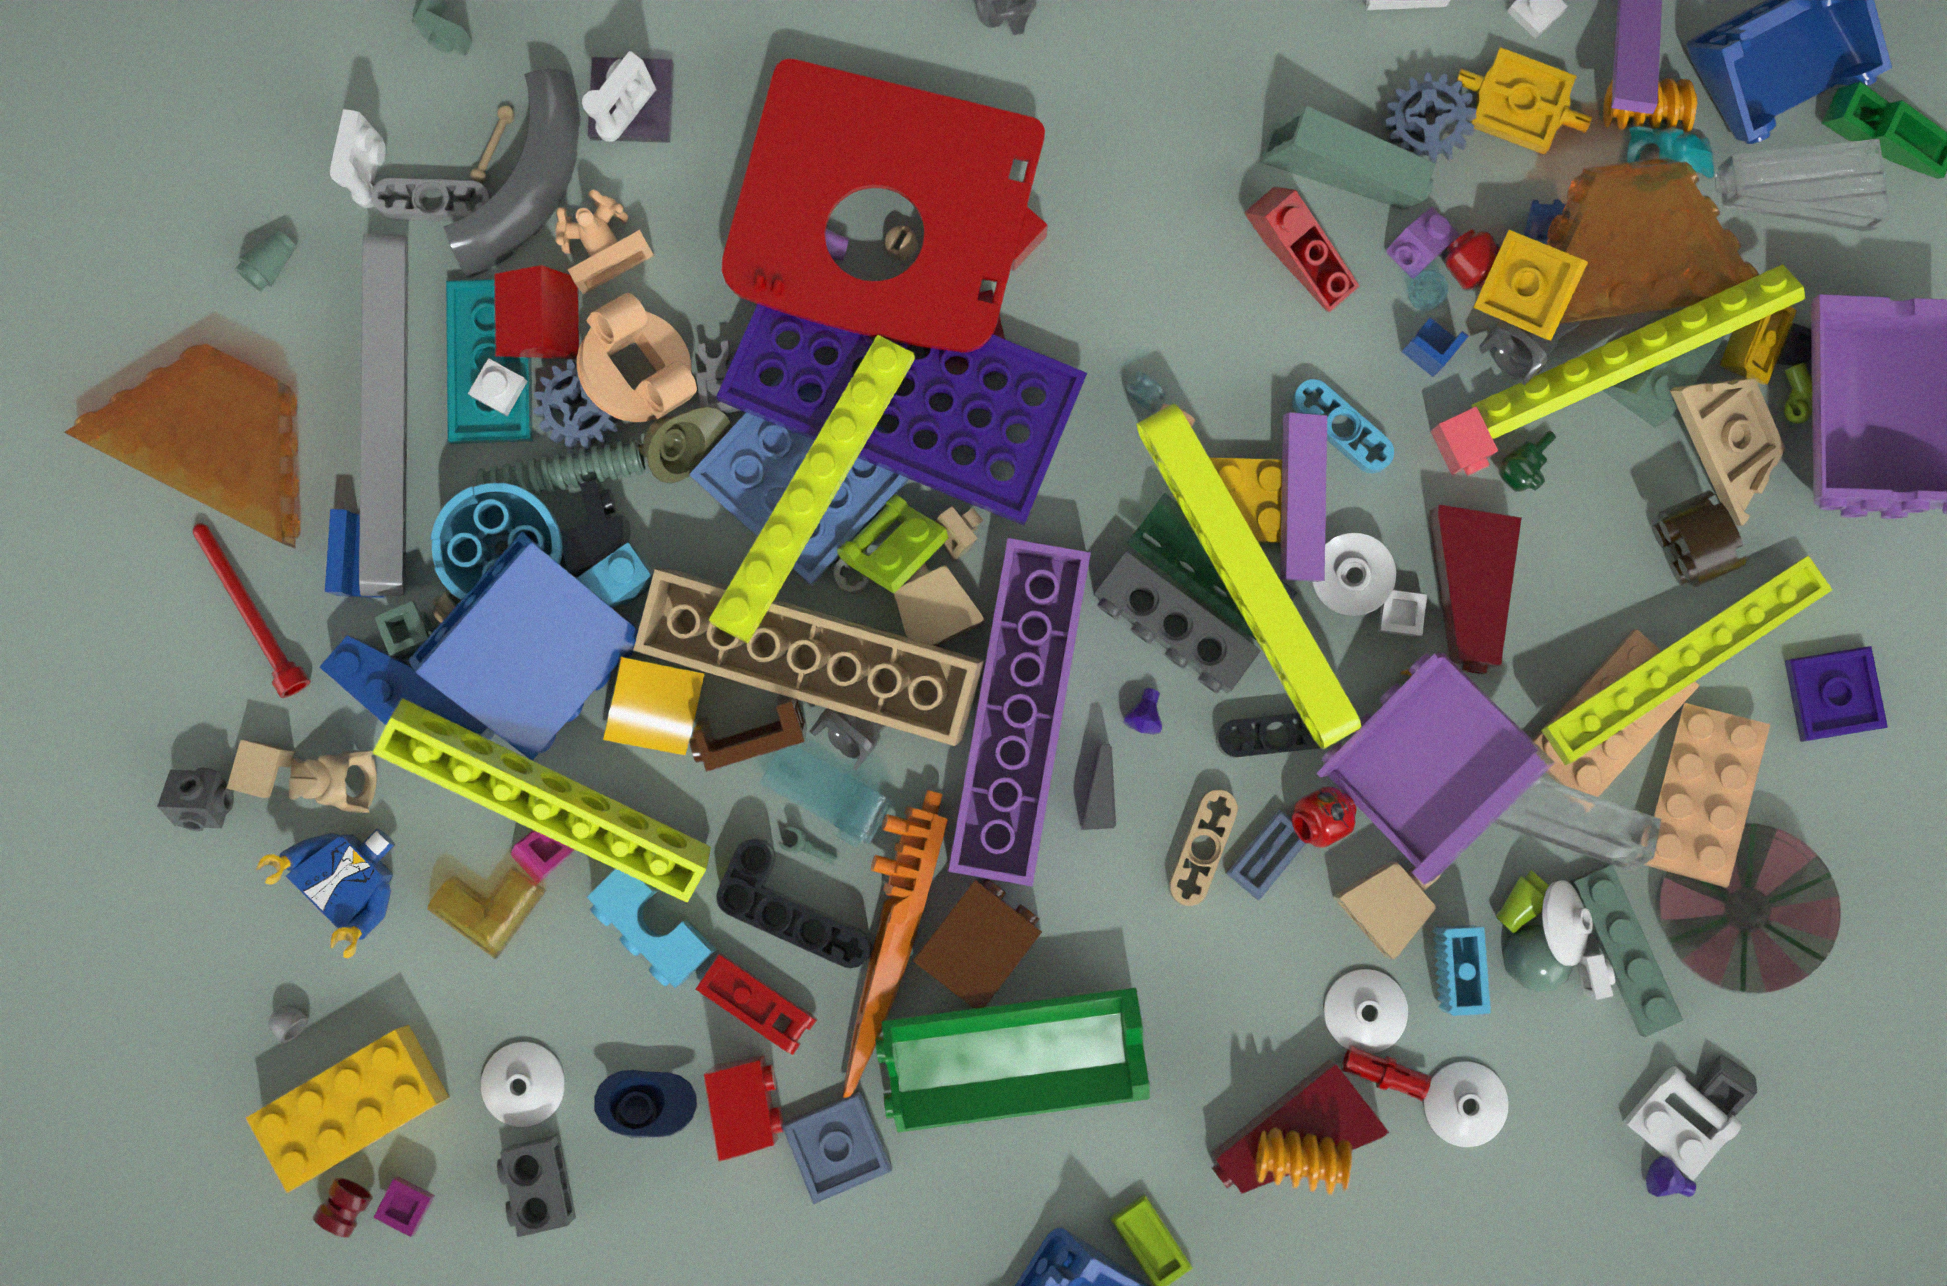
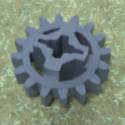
M1430 72L1425 73L1424 83L1418 84L1413 77L1410 78V90L1406 92L1404 89L1397 88L1395 91L1399 103L1389 102L1387 105L1388 113L1393 115V117L1385 119L1386 129L1395 130L1389 135L1390 143L1398 144L1402 142L1400 148L1409 152L1412 151L1422 158L1423 155L1429 156V160L1435 163V165L1437 155L1443 153L1448 160L1453 159L1452 147L1456 146L1462 150L1466 148V140L1462 135L1469 136L1474 134V125L1467 121L1476 119V108H1466L1472 103V94L1465 93L1460 95L1462 82L1458 80L1452 86L1447 85V74L1444 73L1438 82L1432 81ZM1437 95L1449 99L1452 103L1446 104ZM1422 97L1414 108H1408L1414 100ZM1434 113L1435 124L1427 125L1426 114ZM1455 129L1450 136L1440 141V138L1447 130ZM1409 134L1418 135L1425 143L1414 140Z
M572 359L567 361V370L563 372L554 365L552 371L555 377L552 380L541 377L540 381L546 389L544 392H534L533 395L538 401L542 402L541 406L533 409L537 417L545 418L539 424L540 429L544 432L553 430L550 439L556 444L565 437V446L571 450H574L577 441H580L586 450L591 449V439L596 438L602 444L606 443L603 433L607 429L615 433L618 431V428L612 422L615 417L601 410L587 396L578 377L577 365ZM572 381V384L560 390L565 384ZM581 398H583L587 405L586 407L580 406L576 412L571 406L573 403H580ZM553 408L564 413V427L557 422ZM596 419H599V421L596 424L586 429V426L588 424L595 421Z

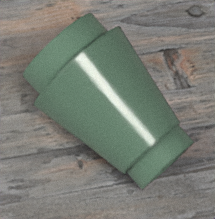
M277 230L273 235H270L239 257L241 263L235 270L250 285L262 291L267 285L272 287L297 246L288 236Z

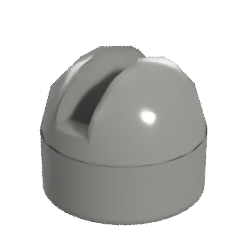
M283 1005L279 1008L280 1016L277 1013H272L269 1020V1028L281 1043H287L304 1030L308 1023V1018L299 1009Z

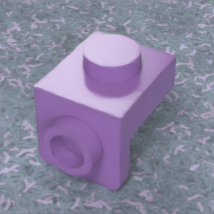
M1431 206L1387 248L1386 252L1414 279L1435 258L1445 251L1460 234L1450 225L1446 218L1441 216Z

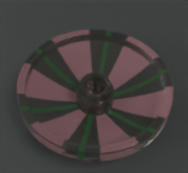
M1745 823L1732 876L1727 888L1667 871L1659 898V912L1663 932L1679 960L1691 972L1707 983L1741 994L1773 993L1801 982L1811 975L1827 958L1834 946L1840 928L1841 905L1835 881L1825 863L1808 845L1795 836L1778 828L1756 823Z

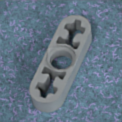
M385 178L374 186L371 194L373 205L386 218L394 220L453 222L459 221L473 213L492 198L485 186L477 181ZM395 190L402 198H412L414 209H412V205L407 200H396L393 203V207H390L384 201V198L391 197L392 191ZM432 190L442 192L443 202L439 208L427 210L423 207L422 200L427 192ZM454 191V195L458 200H471L472 193H476L482 200V203H476L474 210H470L466 203L454 202L451 192Z

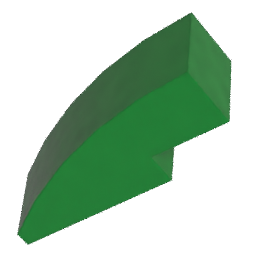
M1862 82L1837 89L1822 120L1823 125L1863 149L1891 162L1937 179L1945 177L1947 173V132L1903 100L1890 103Z

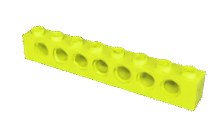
M403 698L391 715L373 751V754L685 902L689 901L707 869L711 846Z

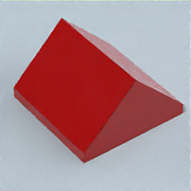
M543 265L495 273V356L577 359L579 349L578 287L571 275Z

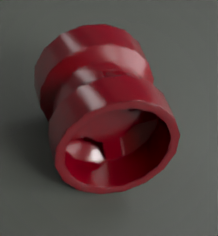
M337 1177L328 1189V1200L326 1203L319 1205L313 1215V1220L327 1232L348 1238L357 1226L356 1218L358 1214L367 1209L373 1196L367 1189L356 1182Z

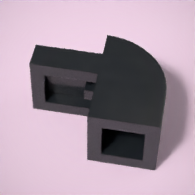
M597 480L580 484L590 524L561 531L562 551L567 571L575 577H579L624 544L629 543L630 540L629 520L623 515L611 518V514L616 512L613 495L610 489L604 490Z

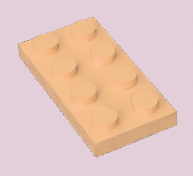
M1638 629L1632 630L1544 727L1661 650ZM1693 682L1568 765H1564L1543 732L1540 731L1533 738V741L1555 762L1546 773L1584 808L1590 807L1700 685Z
M1684 703L1641 864L1726 888L1729 886L1770 724Z

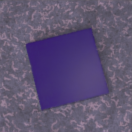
M1872 646L1784 660L1800 742L1888 728Z

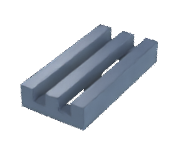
M1278 809L1226 872L1230 878L1235 880L1257 900L1263 897L1306 844L1298 837L1258 887L1251 883L1292 832L1296 834L1292 825V819ZM1282 822L1286 825L1247 874L1242 876L1239 873L1278 824Z

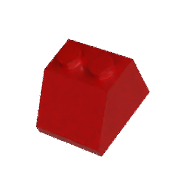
M765 1056L715 1064L704 1073L718 1161L732 1159L774 1146L778 1141V1133L784 1132L783 1118L780 1107L773 1108L770 1091L777 1088L773 1065H766Z

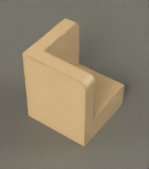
M240 740L227 789L261 798H269L278 768L290 767L295 751L257 741Z

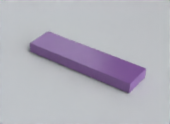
M1617 0L1611 108L1653 114L1658 102L1662 0Z
M1290 412L1283 415L1280 580L1325 581L1327 415Z

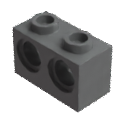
M559 1135L511 1145L500 1152L501 1159L497 1160V1172L501 1184L507 1185L510 1201L506 1202V1217L510 1227L515 1226L517 1238L568 1226L576 1218ZM523 1155H530L537 1160L539 1165L537 1175H529L524 1172L521 1167ZM531 1198H540L546 1203L548 1209L546 1217H538L531 1212L529 1206Z

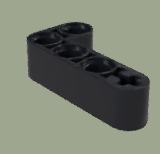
M751 839L744 841L737 847L717 890L716 900L721 911L842 967L849 969L857 968L866 962L872 951L871 939L867 933L765 886L776 860L775 850L771 844L765 840ZM752 846L760 847L765 853V863L758 870L749 868L745 863V852ZM734 884L743 886L748 893L747 903L742 908H735L728 901V890ZM771 902H779L786 909V920L781 925H773L766 919L765 910ZM816 919L823 924L825 935L822 941L814 943L805 938L803 927L807 920ZM834 927L841 930V933L836 937L839 940L849 942L853 937L859 939L858 947L863 950V954H855L852 959H849L845 956L847 949L836 943L832 946V952L825 949V946L833 938Z

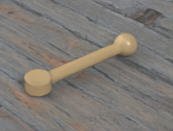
M509 106L499 108L497 115L500 120L478 167L470 173L471 181H477L482 184L486 180L485 170L506 124L512 123L515 119V114Z

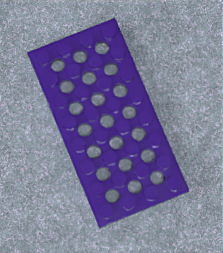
M757 304L717 393V400L815 440L852 379L853 368L856 364L862 362L873 341L866 335L815 323ZM784 331H793L798 334L800 341L793 349H782L776 343L779 334ZM992 335L991 339L984 346L971 352L962 353L930 348L929 355L924 359H915L905 375L906 378L914 383L915 388L913 392L903 397L894 394L883 413L896 417L899 422L898 428L892 433L884 434L875 427L857 458L1025 526L1086 379L1087 372L995 335ZM891 341L905 349H907L909 345L905 343ZM824 346L834 348L838 353L837 360L830 365L819 364L814 358L819 348ZM952 356H960L967 361L969 367L965 373L953 375L946 370L945 362ZM774 367L781 370L784 374L781 383L773 387L764 385L760 381V376L765 369ZM992 371L1000 372L1005 376L1007 384L1001 390H990L984 385V376ZM806 383L817 384L821 388L822 394L814 402H805L798 396L801 386ZM1028 387H1037L1044 393L1045 400L1038 406H1029L1023 401L1021 393ZM936 393H945L951 397L953 405L945 412H937L929 405V399ZM976 408L985 409L991 416V422L983 428L972 426L967 419V415L971 410ZM1012 424H1022L1028 429L1029 438L1023 443H1013L1007 438L1006 429ZM920 430H930L936 435L937 442L930 449H920L913 442L914 435ZM966 445L973 449L976 457L972 463L960 465L953 460L951 456L952 451L957 446ZM997 461L1008 462L1013 467V476L1006 481L996 480L990 473L992 464Z

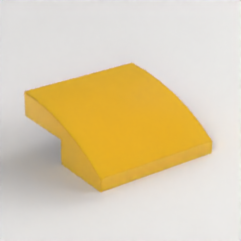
M621 657L603 740L686 755L704 674Z

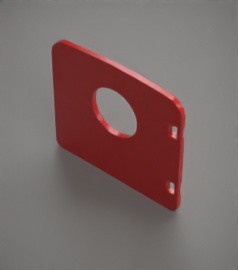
M787 58L781 60L773 71L723 253L721 271L725 282L733 293L740 298L776 311L841 330L875 338L879 335L889 341L962 353L979 349L991 339L997 326L1045 140L1044 125L1039 119L999 108L797 59ZM1014 159L1028 162L1023 182L1009 179ZM869 188L887 189L905 197L918 211L924 227L923 245L914 263L900 275L883 281H866L847 274L834 262L826 245V227L835 207L847 196ZM983 279L997 282L992 303L978 300Z

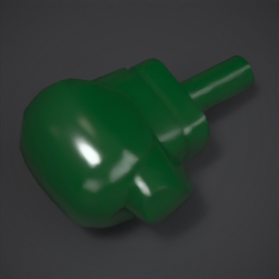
M1548 431L1535 445L1529 441L1523 443L1522 446L1517 447L1499 463V475L1512 490L1522 492L1531 488L1536 491L1545 483V478L1540 469L1547 462V458L1542 452L1556 438L1555 434Z

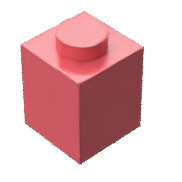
M1477 406L1439 423L1430 431L1451 475L1462 470L1465 471L1467 476L1472 475L1490 466L1487 459L1498 452Z

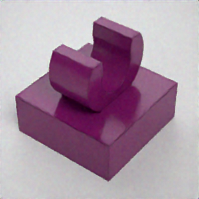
M397 1176L393 1178L373 1218L412 1237L416 1234L435 1195Z

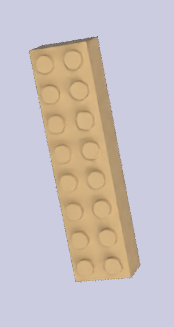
M670 568L654 570L634 651L952 746H956L962 741L985 660L776 599L773 600L747 644L709 622V618L729 585Z

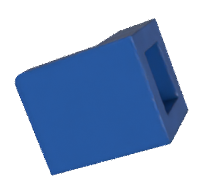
M1429 318L1402 350V353L1434 377L1446 365L1469 335L1462 331L1457 337H1454L1432 318Z

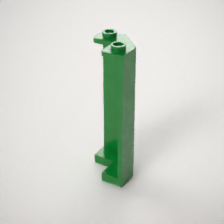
M1136 987L882 1021L883 1036L875 1037L878 1063L886 1062L890 1077L891 1092L884 1093L886 1119L894 1118L898 1133L1150 1099V1082L1143 1047V1024Z

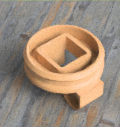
M625 293L589 315L586 321L591 328L578 349L577 372L587 396L601 410L621 420L646 422L660 419L693 397L697 386L691 373V358L684 340L664 319L646 312L640 301L633 294ZM633 342L638 345L656 370L655 374L641 381L635 390L630 387L609 358Z

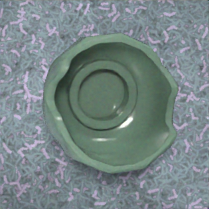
M1543 926L1521 927L1509 937L1503 951L1505 969L1508 975L1523 987L1535 992L1556 990L1568 980L1574 968V965H1562L1554 957L1547 943Z

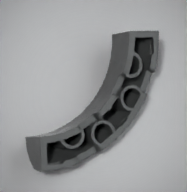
M545 69L524 74L529 93L530 118L524 148L514 170L499 191L484 205L459 221L444 226L453 253L462 271L468 278L487 271L507 260L513 255V251L521 246L532 234L535 236L551 218L566 192L577 161L576 149L580 127L578 96L574 80L566 71Z

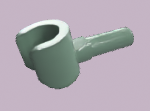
M791 826L786 827V829L797 834L798 842L793 847L779 842L783 850L793 853L803 851L834 865L838 857L837 855L807 840L803 830Z

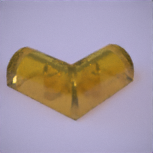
M511 866L488 899L457 876H452L445 881L432 897L427 910L492 958L497 959L547 890L516 867Z

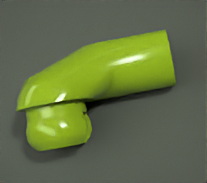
M1802 362L1784 370L1792 387V391L1784 406V416L1789 422L1794 424L1804 423L1812 415V378L1805 362Z

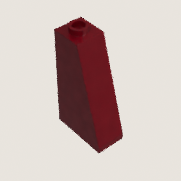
M1439 504L1430 510L1429 523L1449 658L1454 663L1462 664V671L1487 674L1488 668L1492 669L1501 666L1522 517Z
M1328 1059L1213 1150L1211 1154L1218 1163L1212 1167V1170L1227 1189L1235 1184L1241 1194L1274 1182L1273 1171L1267 1172L1263 1182H1258L1257 1152L1263 1131H1265L1267 1138L1271 1129L1274 1127L1279 1128L1282 1132L1283 1140L1290 1131H1296L1299 1134L1300 1142L1303 1141L1307 1134H1313L1318 1145L1324 1137H1330L1333 1139L1335 1149L1341 1140H1347L1350 1142L1352 1150L1382 1139L1390 1132L1337 1064Z

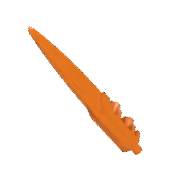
M926 791L921 810L906 806L904 812L906 819L886 814L882 822V830L899 834L901 837L899 843H895L894 851H897L895 859L875 855L871 863V871L890 876L888 883L884 884L883 891L891 897L884 901L882 906L881 919L864 981L843 1089L844 1098L850 1097L854 1093L876 1046L875 1037H880L882 1021L887 1020L918 932L948 822L947 818L937 815L943 795L937 792Z

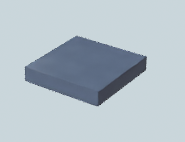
M861 1090L853 1093L850 1097H843L783 1123L784 1133L813 1204L892 1172V1167Z

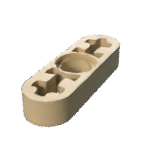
M1209 791L1202 796L1169 881V892L1172 898L1182 905H1197L1205 899L1238 812L1235 798L1227 791ZM1219 797L1225 799L1223 806L1229 809L1228 815H1220L1214 826L1223 828L1221 836L1212 830L1198 828L1200 820L1209 824L1212 811L1207 808V804L1209 801L1216 802ZM1200 835L1210 837L1215 844L1213 855L1206 860L1196 858L1191 850L1193 840ZM1186 858L1194 865L1208 867L1206 875L1197 871L1194 884L1200 887L1197 894L1190 893L1187 899L1181 897L1183 890L1177 887L1179 879L1187 880L1192 869L1183 867Z

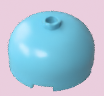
M487 483L469 487L449 500L435 520L430 539L432 540L434 569L443 585L454 596L462 600L500 557L497 552L498 545L501 542L507 541L508 546H510L521 532L532 539L547 555L560 565L562 558L561 532L549 508L536 496L520 487L506 483Z

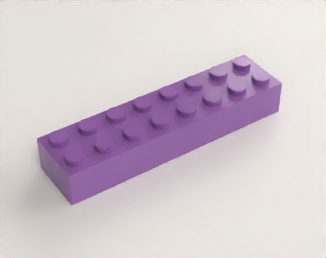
M1011 538L1007 539L948 872L1033 886L1091 552Z

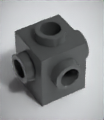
M204 767L197 768L196 771L170 769L157 807L174 826L183 827L191 831H202L204 828L222 829L226 815L233 807L234 791L227 789L226 781L219 772Z

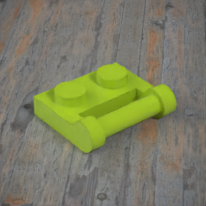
M894 494L886 502L885 508L852 541L846 540L837 549V553L847 565L890 592L895 593L949 537L945 527L911 508L905 500ZM895 520L902 523L870 556L863 553Z

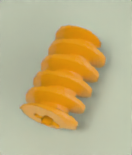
M1664 78L1661 82L1658 81V102L1653 114L1611 108L1613 79L1611 80L1603 105V119L1606 129L1610 126L1612 118L1615 117L1617 118V125L1620 130H1624L1629 118H1633L1634 127H1643L1645 119H1649L1650 128L1653 129L1660 127L1662 119L1666 121V128L1676 127L1678 120H1682L1683 131H1691L1696 117L1697 94L1693 83L1689 79H1680L1677 83L1670 78Z
M1275 1127L1271 1129L1266 1138V1133L1263 1131L1257 1152L1256 1172L1258 1182H1263L1267 1172L1273 1171L1275 1185L1280 1186L1285 1174H1289L1292 1188L1295 1189L1298 1188L1302 1178L1306 1177L1309 1190L1312 1192L1315 1191L1320 1180L1325 1182L1326 1193L1332 1195L1337 1183L1342 1184L1343 1191L1345 1192L1351 1172L1352 1147L1347 1140H1341L1335 1149L1333 1139L1330 1137H1324L1318 1145L1313 1134H1307L1303 1141L1300 1142L1299 1134L1296 1131H1290L1283 1140L1281 1130Z

